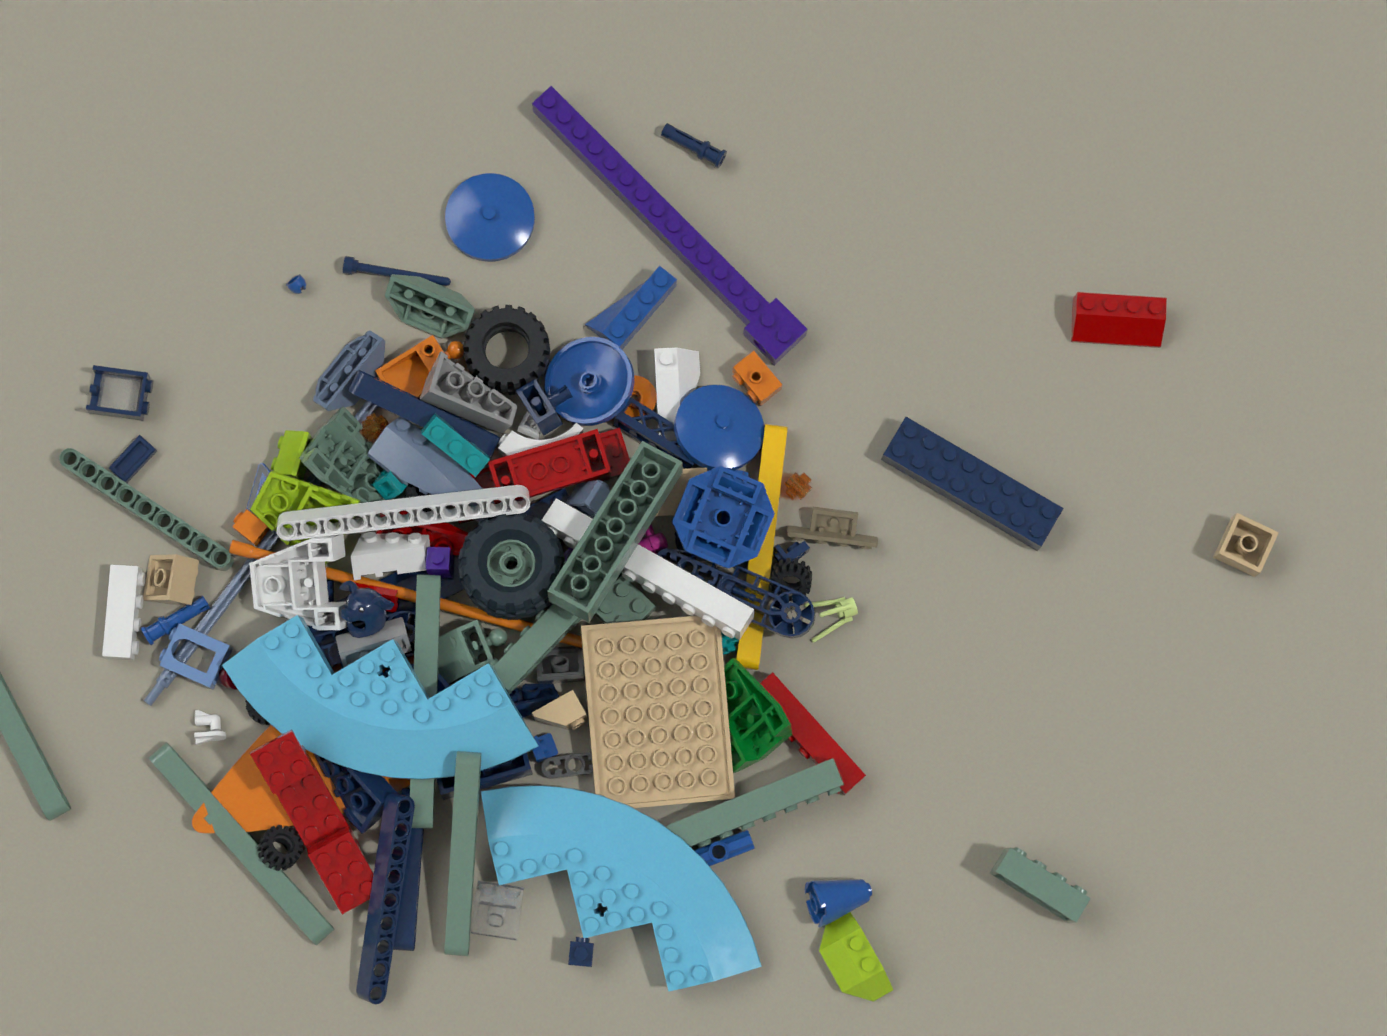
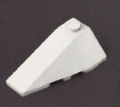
M677 347L654 349L657 414L674 424L677 410L682 401L691 392L696 390L700 377L699 351ZM674 431L664 432L667 440L670 442L677 441Z

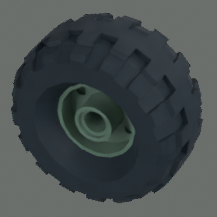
M527 513L502 514L488 519L485 518L478 523L476 528L468 533L458 558L460 580L471 601L488 615L508 620L529 618L538 614L545 607L547 608L552 603L548 598V590L565 564L563 548L553 530L545 522L537 517L529 516ZM511 565H517L513 570L508 569Z

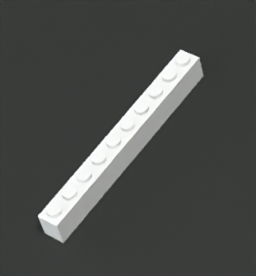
M555 499L542 519L553 530L555 535L572 549L576 547L593 520L558 499ZM637 545L621 571L622 576L626 580L640 583L643 589L650 593L656 592L667 603L679 605L688 615L693 616L695 614L702 618V622L710 627L716 626L721 629L722 633L729 638L735 637L740 640L754 618L753 608L640 545Z

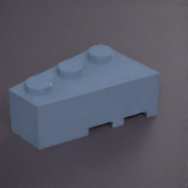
M601 480L578 483L565 504L578 509L593 519L611 490L609 485Z

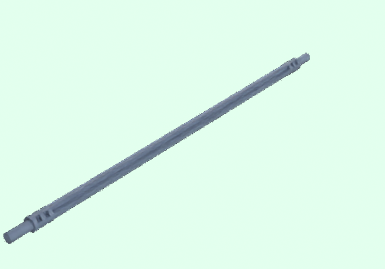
M367 400L354 416L362 428L379 407ZM313 473L306 480L307 483L316 486L322 483ZM269 529L257 545V548L271 551L280 539L277 532ZM248 558L194 630L208 635L250 579L249 563L257 559ZM186 640L174 658L186 664L199 645ZM165 668L157 678L156 685L144 701L152 706L164 688H168L178 674Z

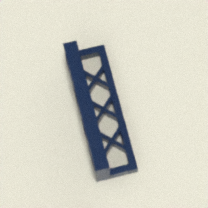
M630 397L627 405L615 417L613 426L620 428L621 431L640 443L644 441L682 461L683 469L693 468L695 463L677 446L679 445L678 442H670L665 438L664 432L674 431V424ZM630 405L638 409L639 417L632 418L625 414ZM645 420H656L659 428L649 429L646 427Z

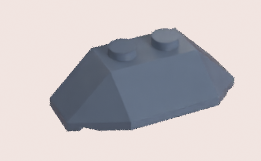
M369 330L365 335L349 342L318 379L313 401L327 411L340 409L343 406L355 405L360 397L348 391L358 370L376 378L378 377L375 370L384 365L386 341Z

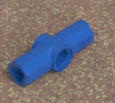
M745 830L694 851L704 858L709 866L753 850L755 847L749 831ZM721 845L725 848L726 853L723 858L717 859L713 856L712 849L714 846Z

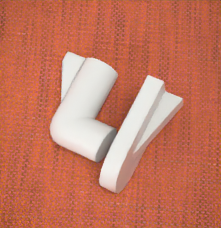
M195 710V725H210L209 732L194 733L196 745L226 739V732L220 731L221 718L219 715H209Z

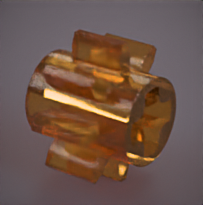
M373 413L361 422L363 425L362 434L368 441L373 439L376 441L389 423L382 415L376 417L375 413Z
M795 472L784 484L788 488L785 493L792 500L796 496L802 500L812 489L809 485L812 479L804 472L801 476Z

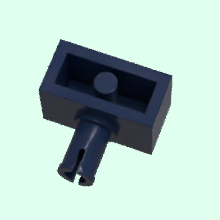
M536 379L516 390L543 436L563 425L555 410L556 406L573 397L566 385L550 395H545Z

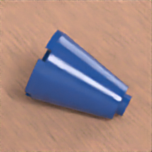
M863 879L809 881L805 884V894L809 893L810 900L806 901L809 914L815 924L819 923V928L824 927L869 902L870 896H872L871 886Z

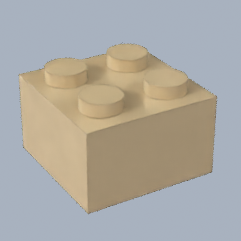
M1236 513L1231 517L1213 558L1255 577L1261 573L1279 532Z

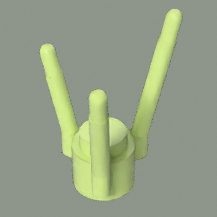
M842 597L834 600L811 602L814 607L835 605V608L819 613L820 617L837 613L839 618L843 617V619L812 638L811 641L814 643L843 624L853 621L852 616L857 615L858 610L852 597L848 599Z

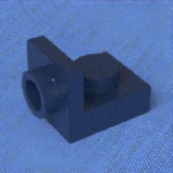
M805 541L800 544L795 542L787 549L788 553L786 554L780 545L777 544L774 546L775 553L773 556L778 563L782 559L786 562L787 558H791V561H794L795 558L800 559L807 554L810 547Z

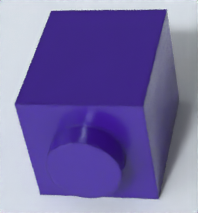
M427 547L426 571L428 575H441V578H453L454 555L451 548Z

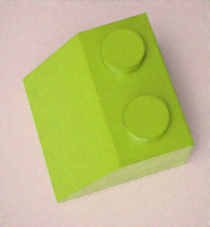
M286 430L284 436L281 435L277 448L280 450L278 457H274L271 470L303 481L307 467L299 457L312 440L310 433Z

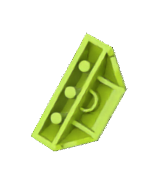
M851 912L825 926L819 952L842 993L874 1002L893 991V987L882 964Z

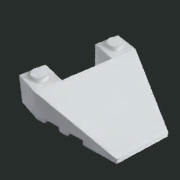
M344 535L311 538L249 563L254 609L288 619L299 615L304 618L307 625L313 626L312 628L317 630H341L346 628L347 620L341 617V610L346 607V602H329L325 561H336L345 557Z

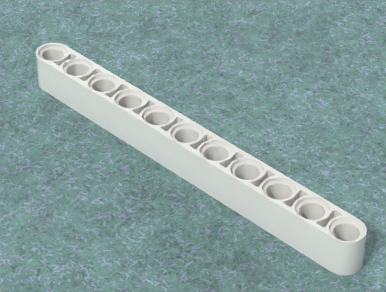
M512 485L289 511L279 515L277 535L283 540L290 541L494 517L502 514H520L529 509L530 497L529 491L525 486ZM516 497L524 498L522 501H515L514 499ZM493 500L501 501L499 504L491 503ZM471 502L478 503L475 507L468 506ZM447 505L455 506L453 509H446L445 507ZM423 508L432 509L430 512L422 511ZM406 510L409 513L406 515H401L398 512ZM378 513H383L386 516L380 518L375 515ZM360 516L362 519L354 520L352 517ZM330 519H338L339 522H337V523H332V522H330L329 520H330ZM313 521L316 524L309 526L306 522ZM284 524H290V525H292L293 527H292V528H284L283 525H284Z

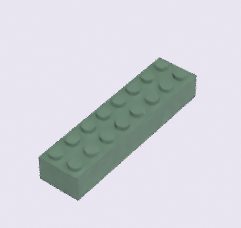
M644 441L641 442L548 590L550 602L587 622L591 621L682 475V461Z

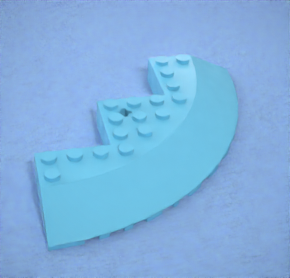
M296 615L257 638L222 665L239 692L280 733L284 734L292 729L298 741L306 750L332 763L359 772L407 779L455 777L457 751L481 753V770L513 760L539 747L496 671L489 663L429 698L400 645L394 639L334 673L304 618ZM384 668L391 669L388 671V677L382 675Z
M527 785L481 791L488 842L499 885L567 870L583 938L652 923L668 992L717 981L762 967L747 923L723 881L709 867L704 858L699 856L680 836L664 827L656 819L635 810V808L627 804L614 801L603 795L588 793L574 788ZM600 903H602L603 907L607 906L608 908L604 913L598 910Z

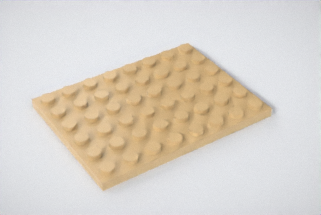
M698 616L581 626L595 794L603 795L606 798L627 804L633 808L735 798L721 629L716 626L710 627L702 622V618Z

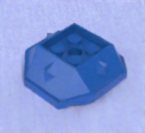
M718 466L688 480L672 519V524L685 552L729 569L758 556L774 517V511L763 483L726 467ZM719 512H725L728 515V522L726 524H720L717 521V514Z

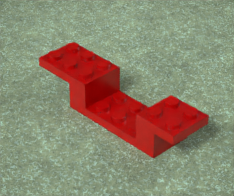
M620 428L600 434L598 429H594L489 461V467L482 469L476 477L471 473L469 474L483 489L523 485L528 489L529 497L531 498L587 480L589 482L604 481L621 476L630 458ZM516 497L514 500H515V501H522V500H524V498H523V497ZM493 500L495 504L501 502L500 500ZM475 519L460 520L458 522L460 525L466 522L473 521Z
M291 729L251 751L252 759L271 792L277 795L307 848L311 862L341 914L343 915L370 899L374 873L360 850L359 842L308 752L300 744L293 730Z

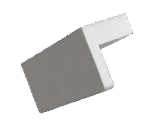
M400 617L386 621L385 626L379 632L367 637H352L349 632L336 636L343 667L345 668L392 639L398 642L404 653L411 652L412 648L403 618Z

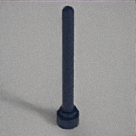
M345 256L343 274H357V271L388 277L395 274L422 277L442 286H449L451 283L448 277L359 263V260H355V257Z

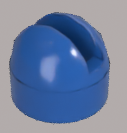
M301 274L293 277L286 286L293 293L301 294L300 288L305 290L306 282Z

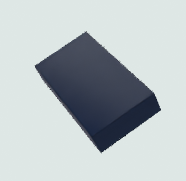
M139 435L111 464L109 469L122 481L128 483L157 450Z

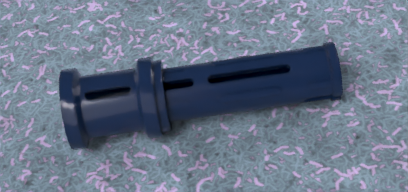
M666 123L661 132L662 137L697 154L698 159H705L713 163L717 169L722 165L726 157V150L721 151L712 146L709 141L702 142L669 123Z

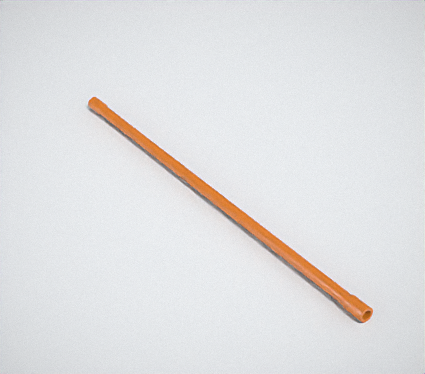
M232 540L229 550L231 554L257 560L275 553L236 540ZM325 566L327 579L341 583L353 581L398 590V598L416 603V591L363 576H361L360 580H354L352 573ZM440 598V610L520 632L528 625L532 627L535 624L520 619L496 618L479 608ZM568 633L560 641L564 644L582 648V637L579 635Z

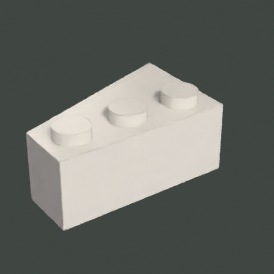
M395 532L388 534L362 533L351 555L354 580H360L361 575L374 573L376 577H382L383 572L396 570L397 574L425 571L427 547H430L429 535H421L420 533L398 534Z

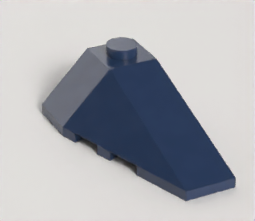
M526 683L522 687H516L509 695L522 718L531 715L532 712L559 698L554 684Z
M314 754L325 776L331 778L336 788L334 790L336 797H341L346 807L344 812L347 818L361 834L365 833L382 818L385 799L389 794L396 792L395 789L382 776L359 772L332 763Z

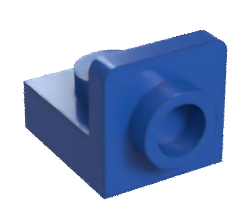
M551 733L540 737L534 736L539 746L533 749L537 763L558 755V750Z

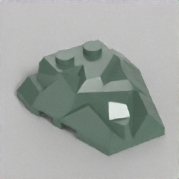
M343 406L329 419L327 424L316 432L299 459L319 480L344 495L361 500L360 503L383 501L385 499L372 484L385 469L367 456L373 444L371 441L366 443L360 433V430L363 429L361 424Z

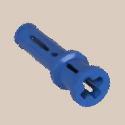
M201 596L192 602V605H186L167 617H159L158 621L148 627H141V630L149 644L153 645L154 641L160 637L170 635L173 628L177 627L179 623L187 622L198 614L210 609V606L204 596Z

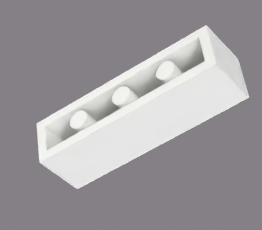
M110 565L102 656L106 659L135 660V655L139 653V641H136L137 632L141 630V618H138L139 609L143 607V595H140L141 586L145 585V573L142 572L139 566Z

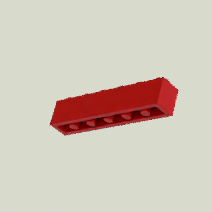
M773 672L760 683L781 705L792 728V735L788 740L791 743L795 741L800 746L798 751L806 760L811 758L816 765L832 758L835 760L844 785L840 787V792L843 795L849 792L866 776Z

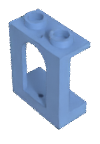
M179 623L178 627H174L170 633L169 640L171 642L168 648H164L160 654L159 661L161 663L159 666L214 690L219 672L223 668L222 665L227 662L233 648L228 644ZM180 640H189L216 652L207 673L179 662L174 658L173 655Z

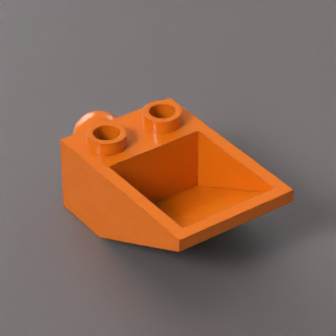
M431 335L375 371L380 380L420 398L426 378L439 353L442 351L448 355V359H459L464 355L463 344L459 341H453L448 345L447 351L444 352L434 335ZM433 347V351L427 354L426 351Z

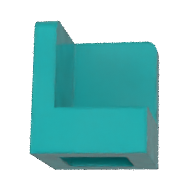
M383 470L372 484L385 500H391L401 494L407 486L401 483L391 471L387 472L386 470Z

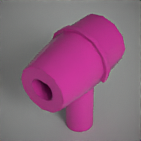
M650 524L645 532L646 537L641 539L638 544L656 555L662 549L668 548L666 537L662 533L655 534L652 524Z

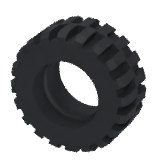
M498 305L492 307L493 310L487 312V310L481 312V317L479 319L474 318L471 322V328L467 329L465 333L466 339L463 341L464 357L467 368L473 377L477 376L483 380L484 385L490 389H495L501 394L508 392L509 395H515L516 390L534 379L539 382L540 376L543 377L546 373L551 352L549 337L543 323L538 321L536 315L532 312L527 313L525 308L520 306L514 309L512 305H505V308L499 309ZM501 332L518 333L527 341V358L514 368L503 369L492 365L486 356V346L489 340Z

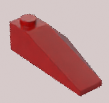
M402 510L398 513L401 515H406L409 512L406 510ZM380 513V518L386 516L385 514ZM446 522L377 530L376 533L388 534L395 532L398 534L420 533L421 535H429L430 547L451 548L453 555L460 554V549H462L465 538L468 535L467 532Z

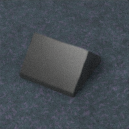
M575 646L555 647L537 665L538 683L554 684L585 681L583 649Z

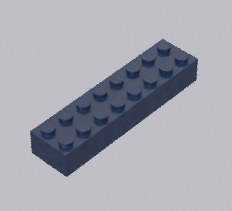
M908 417L904 418L881 458L885 463L1036 551L1042 547L1064 509Z

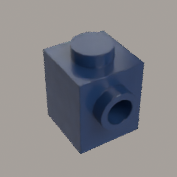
M576 937L575 941H570L568 965L592 967L594 943H589L590 938Z

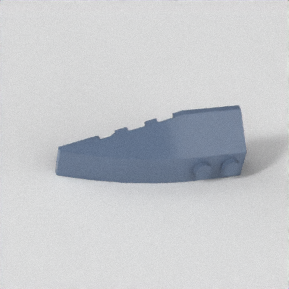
M398 417L385 427L367 454L368 457L387 472L391 471L401 483L405 485L410 483L418 487L419 492L425 495L428 493L435 495L483 489L459 463L423 436L419 428L403 417ZM471 502L468 504V506L475 507L478 505V503ZM477 518L475 520L481 522L485 518Z

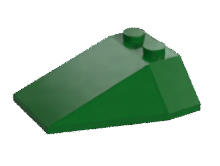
M732 658L724 665L732 766L733 773H736L765 759L792 735V728L781 705L736 658Z

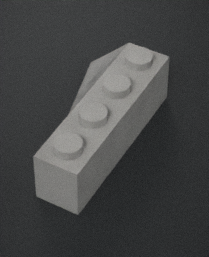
M441 351L426 378L420 400L501 434L510 428L515 417L517 405L495 389L491 390L483 384V380L477 376L473 377L464 370L465 368L459 363L455 364L447 358L448 355Z

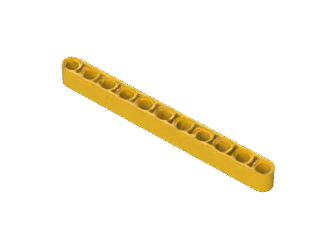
M765 424L758 481L765 486L767 496L774 511V517L758 556L748 560L747 570L770 579L788 427ZM747 574L746 582L753 585L756 577ZM760 580L758 587L768 591L769 583ZM745 588L746 592L756 595L761 600L764 596ZM744 597L745 601L760 607L761 603ZM754 611L753 620L761 623L764 615ZM753 623L749 624L739 640L736 659L744 668L758 670L764 628Z

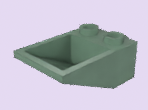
M475 620L440 636L438 674L450 685L465 678L486 664H491L496 659L491 645H504L507 641V633L501 628H496L487 637L481 622ZM473 633L478 634V639L476 641L471 640V635ZM481 654L487 655L486 661L480 662L479 657Z

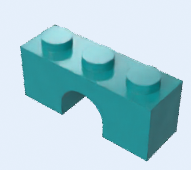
M436 413L421 430L423 436L475 477L490 460L489 455L474 443L461 436Z

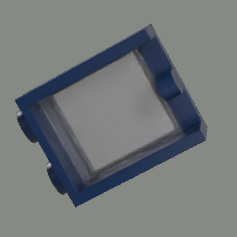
M93 365L92 370L95 373L94 383L90 385L89 389L91 401L90 405H86L87 412L89 414L144 421V415H148L150 402H147L148 393H152L153 380H150L151 377L148 372Z

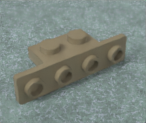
M813 507L810 528L787 526V536L797 541L812 539L820 544H825L827 541L836 542V545L847 547L851 544L858 545L859 548L867 550L872 549V547L877 548L878 546L877 537L855 534L858 512Z

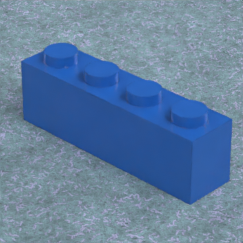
M659 265L648 280L590 320L585 326L600 338L610 340L623 350L676 288L677 279Z

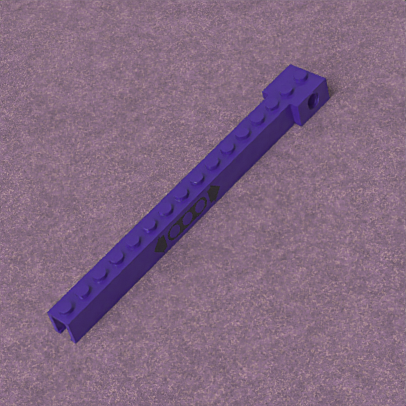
M552 86L532 103L533 112L746 325L743 335L774 366L806 336L808 329L777 298L769 303Z

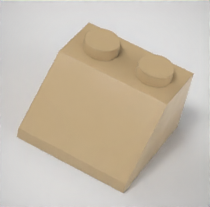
M177 554L150 555L143 600L173 605H192L199 560Z
M573 690L532 712L537 722L566 730L572 728L573 731L585 725L584 720L587 719V715Z

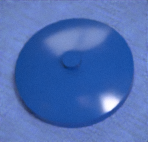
M485 173L465 180L453 191L446 206L445 223L452 242L462 253L479 261L495 262L515 255L527 244L534 229L535 214L530 196L518 182L501 174Z
M600 337L580 338L565 345L553 357L546 372L545 391L546 394L550 395L566 385L573 397L556 406L555 411L562 418L573 424L577 423L580 426L599 425L614 418L627 405L634 388V370L625 352L610 340Z
M707 385L694 390L682 401L675 416L674 431L681 450L695 464L708 470L718 466L735 470L748 464L758 453L764 439V422L755 403L741 391L725 385Z

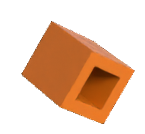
M248 509L244 513L240 512L233 521L235 524L232 526L256 547L270 529Z

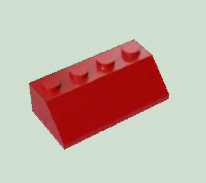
M1077 292L1073 298L1071 342L1160 348L1166 323L1167 298Z

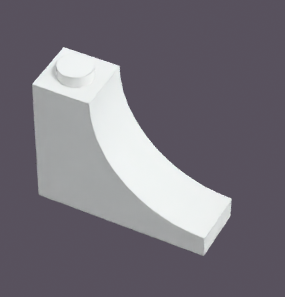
M575 423L564 434L545 440L526 438L512 430L509 435L506 433L499 440L498 444L500 446L498 450L503 456H508L584 433V429Z

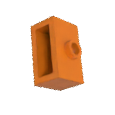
M755 351L751 352L733 367L732 378L739 386L743 385L748 391L746 393L747 396L760 406L782 389V383Z

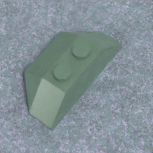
M392 274L385 293L386 299L390 302L402 322L442 339L469 329L475 312V308L462 294L418 276Z

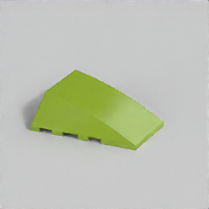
M271 471L250 510L272 531L277 532L278 517L284 512L358 504L361 500ZM330 519V520H329V521L332 522V523H337V522H339L338 519ZM313 521L306 522L309 526L316 524ZM284 524V525H283L284 528H292V527H293V526L290 525V524ZM311 538L290 541L281 540L286 545L293 546Z

